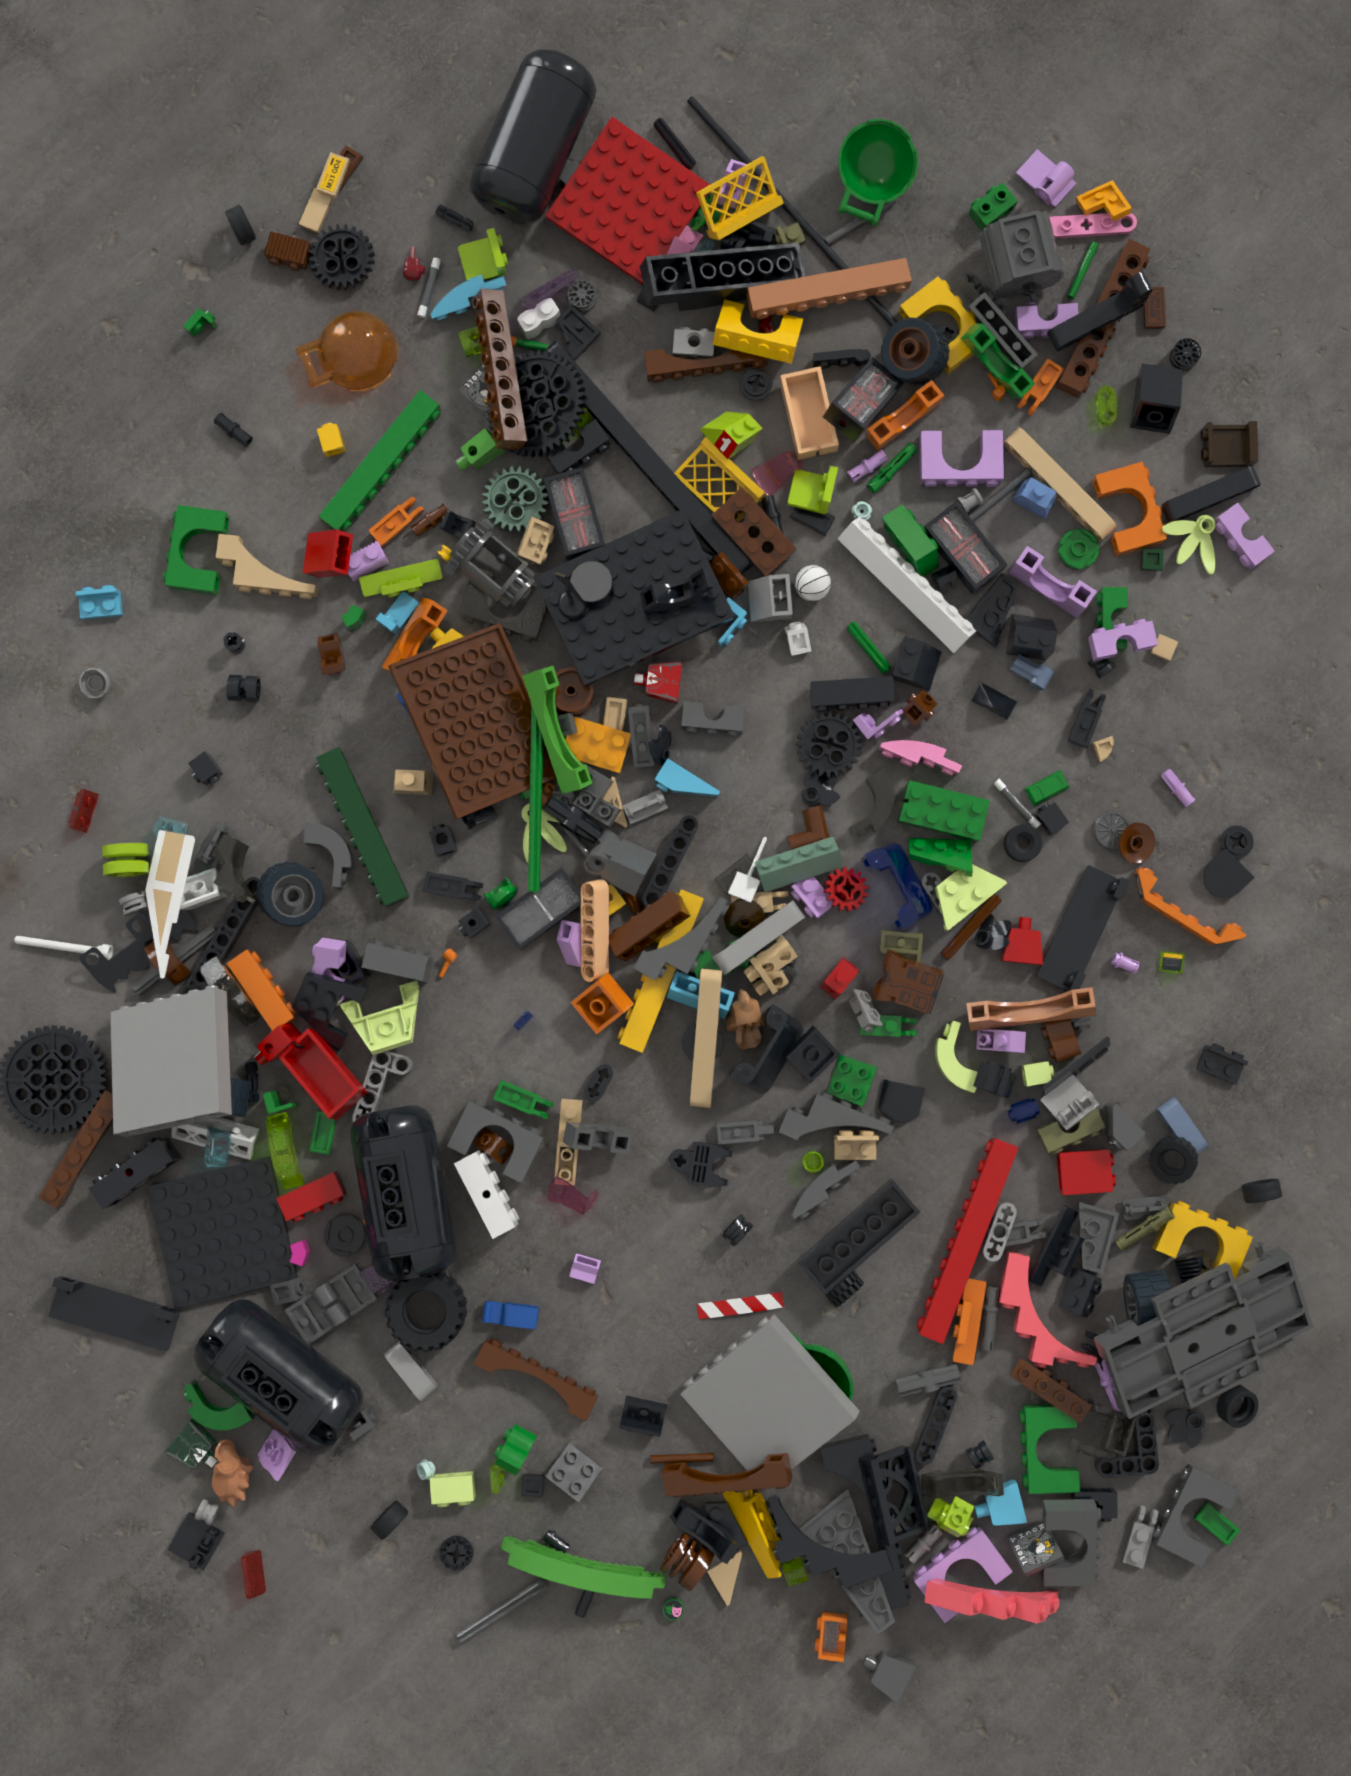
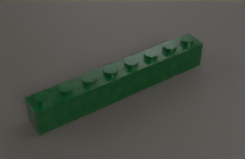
M337 747L316 757L318 761L315 764L320 775L324 774L327 780L324 784L328 793H333L335 797L333 804L337 812H342L344 817L341 819L346 831L350 830L353 836L350 838L353 847L355 849L358 848L361 853L358 856L363 867L367 866L370 873L367 877L372 886L375 885L378 890L376 897L379 903L390 907L409 898V893L342 749Z

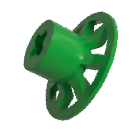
M714 193L705 198L707 204L711 205ZM701 205L692 219V232L699 230L703 224L708 227ZM715 210L712 216L714 224L719 222L721 213Z

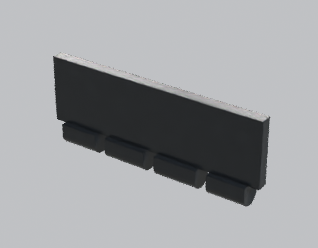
M1108 1036L1045 1084L1042 1087L1043 1094L1046 1096L1071 1075L1076 1077L1078 1071L1082 1072L1094 1063V1058L1098 1060L1109 1051L1108 1047L1111 1046L1110 1038Z

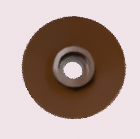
M1135 822L1125 827L1118 843L1121 856L1130 863H1141L1147 860L1155 847L1153 830L1147 824Z

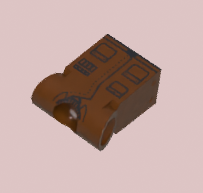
M887 949L882 964L884 975L876 982L872 999L893 1001L931 1015L944 976V970L905 959L895 951Z

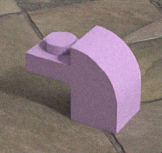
M731 159L725 176L747 164ZM739 175L737 184L744 187L747 175ZM723 184L720 193L727 196L731 184ZM735 187L732 198L739 201L742 189ZM719 196L717 203L724 205L726 199ZM731 201L729 207L735 209L737 203Z

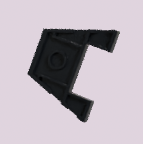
M308 972L302 981L291 1008L331 1046L340 1052L348 1033L331 1025L330 1021L342 994L361 1004L370 986L367 984H353V981L348 980L344 982L338 981L330 976Z

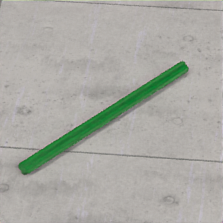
M531 705L528 891L537 893L540 891L543 736Z

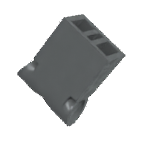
M604 831L596 841L594 848L587 855L583 866L588 873L601 875L605 881L635 896L657 854L628 840H620L611 831Z

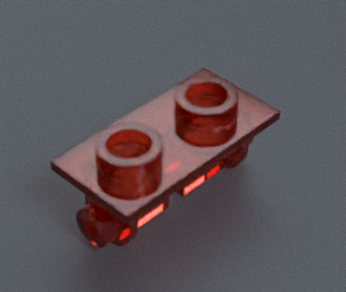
M80 789V792H77L74 806L79 807L78 811L72 810L68 821L70 824L69 828L87 833L97 804L98 793L86 789Z

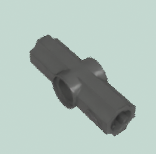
M954 1363L939 1368H924L918 1370L915 1374L895 1378L899 1396L903 1397L919 1392L929 1393L939 1390L940 1387L961 1382V1377L957 1364Z

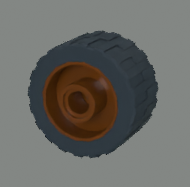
M905 318L900 322H896L889 328L882 341L881 358L885 368L891 375L910 384L922 385L931 380L933 381L936 377L938 378L949 360L950 350L944 333L938 327L920 318Z

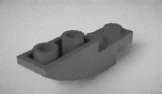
M853 1160L838 1170L832 1163L821 1171L799 1196L791 1213L794 1219L798 1217L801 1220L810 1214L808 1210L815 1206L818 1209L827 1203L826 1199L829 1198L825 1190L829 1188L831 1191L841 1184L839 1181L847 1177V1179H850L857 1175V1170L860 1168L857 1161Z

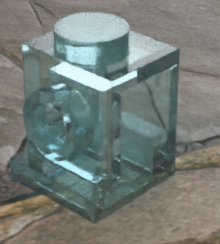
M159 816V819L155 821L153 826L154 836H158L159 830L167 831L169 827H173L172 832L185 834L188 824Z

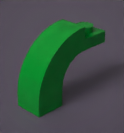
M196 1380L183 1387L186 1399L193 1403V1406L187 1411L193 1419L207 1428L231 1430L246 1424L256 1416L239 1402L227 1408L214 1406L207 1400Z

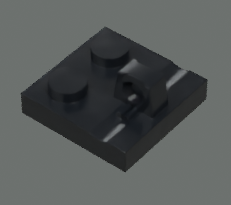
M812 1025L783 1055L811 1083L840 1053Z

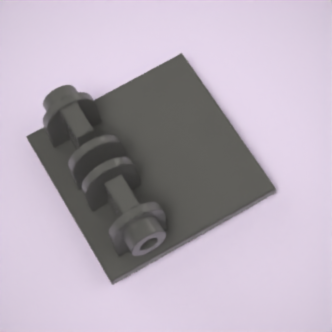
M568 1443L554 1465L548 1470L545 1478L579 1503L602 1468L572 1444Z

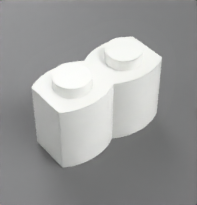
M552 298L544 299L534 309L526 310L518 317L519 328L526 339L534 338L544 328L554 326L558 322L560 312Z

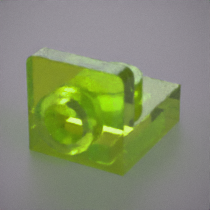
M495 1464L490 1466L491 1494L500 1493L501 1487L505 1486L504 1473L500 1474V1471L506 1470Z

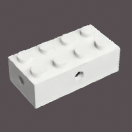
M479 1150L454 1163L492 1239L515 1228L518 1225L519 1216L515 1208H510L508 1204L510 1199L505 1189H500L498 1185L500 1179L496 1171H491L488 1165L491 1163L488 1155ZM486 1190L490 1192V1196L487 1195Z

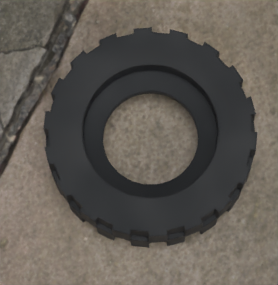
M1175 1135L1172 1137L1166 1136L1164 1139H1160L1150 1152V1169H1152L1153 1174L1159 1180L1167 1184H1182L1191 1178L1198 1166L1196 1148L1183 1137L1180 1138ZM1171 1150L1179 1152L1184 1159L1183 1166L1176 1170L1168 1168L1163 1159L1166 1152Z

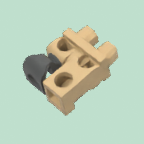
M782 934L775 939L777 943L769 949L760 952L756 958L752 957L749 959L752 965L743 971L751 983L757 978H761L752 985L760 996L769 990L772 994L778 992L777 989L789 983L787 979L789 975L796 977L803 976L806 973L803 964ZM793 961V965L789 967L787 964Z

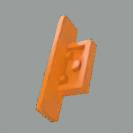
M968 1278L962 1304H958L956 1316H959L958 1325L955 1324L953 1337H956L953 1354L954 1362L974 1364L986 1290L985 1281Z

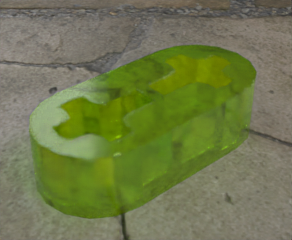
M1108 385L1101 387L1096 394L1097 419L1103 426L1113 424L1117 418L1116 391ZM1104 391L1107 392V395H1111L1107 403H1105V397H1101ZM1106 408H1108V414L1112 415L1109 420L1102 416L1106 412Z

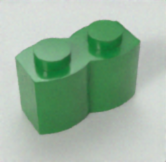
M517 1424L512 1429L508 1428L502 1438L506 1441L503 1446L499 1444L494 1454V1457L497 1458L494 1464L517 1476L537 1435Z

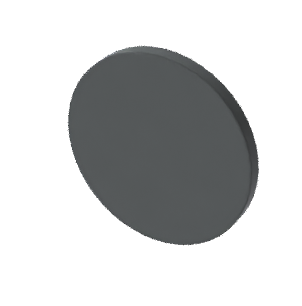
M589 561L580 564L571 576L570 582L585 602L602 600L608 595L612 587V577L609 570L598 562Z

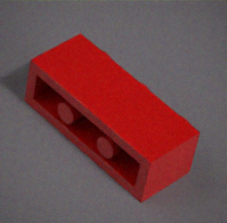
M335 1171L276 1199L285 1220L292 1219L293 1222L305 1218L304 1213L310 1210L314 1214L324 1209L323 1204L330 1202L333 1205L342 1201V1196L347 1193L338 1172Z

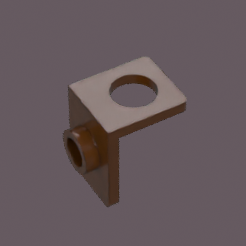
M486 1127L482 1129L473 1142L476 1147L500 1164L505 1162L514 1149L509 1143ZM506 1147L505 1153L498 1157L500 1148Z

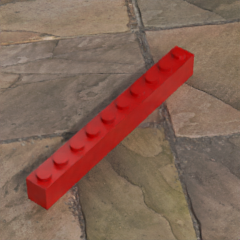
M993 1137L991 1141H987L984 1152H986L985 1158L979 1161L976 1169L979 1172L977 1179L972 1180L969 1191H971L970 1197L964 1200L961 1208L964 1211L963 1215L955 1223V1236L948 1241L946 1247L949 1250L948 1254L940 1262L939 1269L941 1272L939 1277L934 1278L931 1289L934 1290L931 1297H927L923 1308L926 1311L924 1316H920L917 1321L916 1328H918L917 1332L919 1335L941 1344L944 1343L1019 1147Z

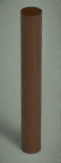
M713 1453L650 1455L651 1464L713 1462Z

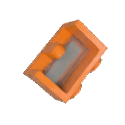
M823 1611L822 1617H818L817 1630H820V1639L816 1638L815 1652H819L818 1659L844 1662L848 1613L841 1614Z

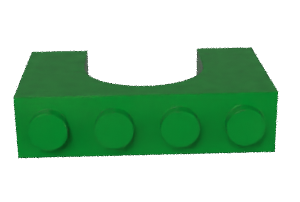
M177 505V511L173 512L174 530L170 532L169 536L171 548L170 551H167L166 555L168 567L163 574V582L169 589L218 596L221 576L216 571L195 569L188 566L184 559V548L186 543L198 534L227 535L230 516L226 511Z
M1052 1404L1022 1405V1411H1019L1020 1424H1023V1432H1020L1021 1445H1024V1453H1021V1464L1025 1466V1475H1022L1023 1488H1026L1029 1494L1080 1492L1079 1470L1076 1467H1048L1040 1463L1036 1455L1037 1441L1044 1432L1056 1428H1077V1421Z

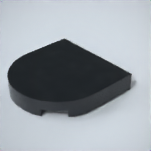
M1226 848L1208 863L1204 871L1205 887L1210 893L1220 898H1230L1237 895L1255 878Z

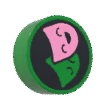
M671 1597L664 1602L663 1613L665 1617L673 1621L682 1617L684 1605L679 1598Z

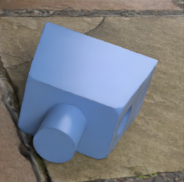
M1029 478L1021 483L1012 501L1046 519L1056 502V491L1033 478Z

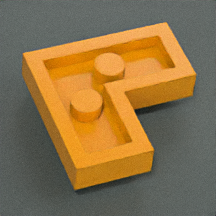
M1113 180L1076 197V203L1085 216L1104 208L1114 222L1132 213L1131 206Z

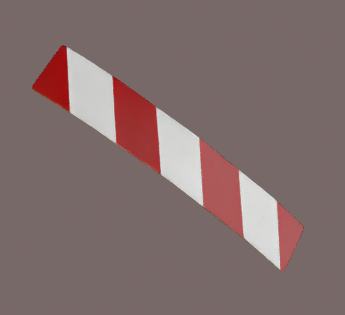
M782 1292L697 1304L699 1319L784 1307Z

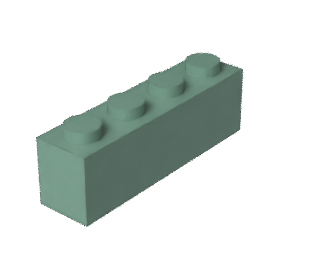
M834 837L755 862L764 892L843 867Z

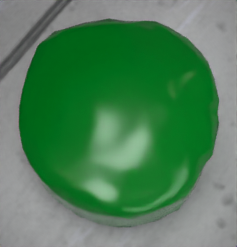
M505 877L506 881H502L489 893H483L493 910H498L507 905L518 893V887L507 877Z

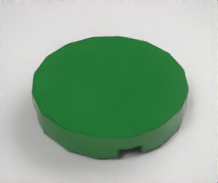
M1086 529L1070 530L1063 535L1058 544L1060 560L1071 569L1082 570L1088 568L1096 561L1099 555V543L1093 533Z

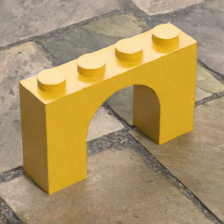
M938 276L902 303L898 313L903 319H923L926 315L939 311L948 313L956 320L959 327V335L948 344L950 350L949 360L944 369L949 374L974 355L960 338L977 323L973 314L964 309L961 299L952 294L948 283L945 280H941Z
M724 300L712 345L792 364L803 318L785 314L779 329L775 332L767 334L756 333L747 329L741 323L744 304Z
M1178 1201L1177 1204L1171 1202L1169 1208L1175 1218L1160 1227L1152 1248L1176 1258L1183 1239L1190 1230L1200 1226L1208 1227L1216 1234L1219 1242V1250L1211 1269L1226 1262L1231 1267L1234 1279L1237 1278L1253 1239L1252 1236L1247 1235L1248 1230L1239 1226L1233 1229L1228 1226L1229 1222L1218 1217L1216 1221L1208 1218L1209 1213L1197 1209V1212L1189 1210L1190 1205Z

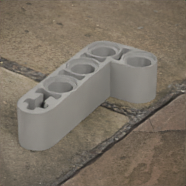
M389 1050L373 1055L363 1087L367 1090V1093L374 1095L375 1101L372 1104H368L365 1101V1094L357 1102L352 1118L353 1123L359 1115L364 1114L365 1109H362V1106L372 1108L371 1111L367 1110L366 1113L377 1111L390 1072L400 1075L411 1072L413 1061L409 1057ZM381 1053H385L388 1056V1061L384 1065L378 1061ZM401 1059L406 1060L408 1064L405 1071H401L398 1068V1062ZM374 1073L381 1075V1082L379 1084L372 1082V1075Z

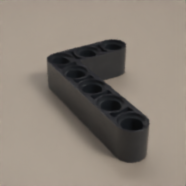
M1141 271L1134 274L1126 281L1121 292L1050 329L1047 335L1056 351H1060L1140 309L1153 291L1145 273Z
M1153 1408L1147 1410L1146 1415L1148 1419L1144 1425H1139V1418L1141 1416L1137 1415L1131 1418L1135 1452L1105 1454L1095 1459L1094 1467L1104 1478L1149 1475L1158 1470L1159 1458ZM1149 1437V1444L1141 1446L1142 1438ZM1146 1458L1152 1459L1149 1467H1143V1462ZM1125 1460L1131 1461L1128 1469H1122V1463ZM1104 1462H1110L1109 1469L1101 1471V1465Z

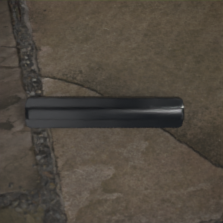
M658 118L654 122L655 129L683 165L689 170L696 165L695 159L664 119Z

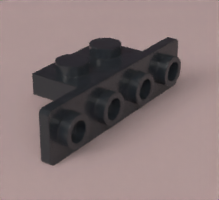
M1064 1206L1062 1211H1060L1058 1219L1049 1233L1047 1242L1040 1251L1039 1258L1030 1272L1028 1281L1042 1287L1050 1269L1067 1277L1085 1240L1069 1231L1077 1216V1211L1067 1206Z

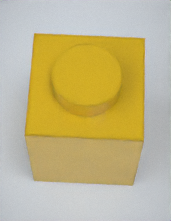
M327 423L317 429L326 457L346 452L337 424Z

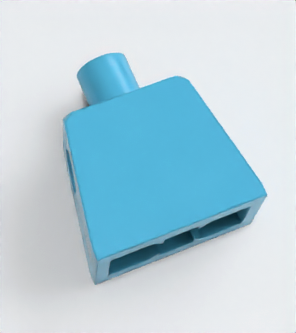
M1015 1479L984 1491L985 1503L974 1505L977 1518L989 1516L994 1526L1027 1523L1018 1484Z

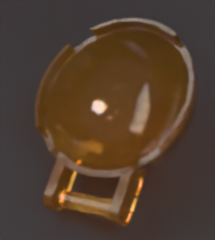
M349 311L338 315L325 326L319 339L303 344L295 349L297 355H300L310 379L308 383L311 388L334 381L337 385L345 387L349 391L373 389L382 384L392 374L391 370L398 359V345L391 328L381 318L365 311ZM317 350L320 365L325 374L320 376L316 375L308 355L309 352Z

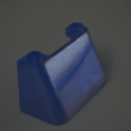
M890 843L866 853L861 858L865 867L872 866L878 869L879 872L889 868L907 904L898 910V920L894 922L898 931L917 923L931 914L932 903L901 845Z

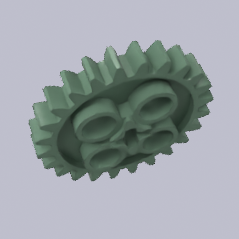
M510 466V472L507 473L503 468V475L500 476L496 472V480L489 478L491 486L485 485L488 493L482 494L488 500L483 501L482 504L483 506H489L484 511L485 514H490L488 517L490 521L496 519L494 522L495 527L502 524V531L509 527L510 533L513 532L514 528H517L518 533H521V527L527 528L530 517L542 521L540 514H546V510L542 507L548 506V502L544 500L549 497L547 493H543L547 490L546 486H540L543 481L542 479L536 480V473L530 476L528 468L523 473L521 466L518 467L517 472H514L513 467ZM517 482L519 486L517 489L512 490L509 488V484ZM528 494L535 496V499L531 502L524 500ZM499 498L506 499L504 505H497L496 501ZM512 498H519V502H512ZM515 510L522 511V515L518 518H514L512 513Z

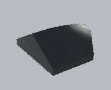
M884 1079L878 1107L891 1120L906 1122L919 1116L925 1088Z

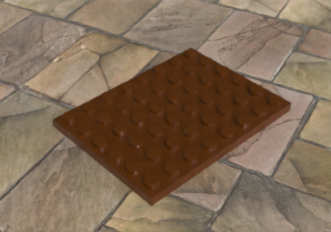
M501 623L388 666L455 820L530 789L531 700L524 684L523 673ZM544 739L542 784L556 778Z

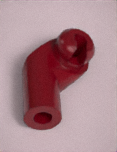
M773 314L761 319L759 330L762 334L776 331L771 325Z

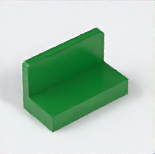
M270 1091L263 1094L268 1114L300 1106L299 1102L282 1105L279 1091Z

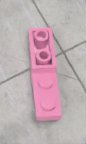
M909 740L889 741L881 743L878 749L882 751V755L893 759L894 756L901 759L900 763L908 767L916 766L921 759L924 765L934 768V766L942 769L941 772L948 776L957 775L962 765L944 757L947 749L925 742Z

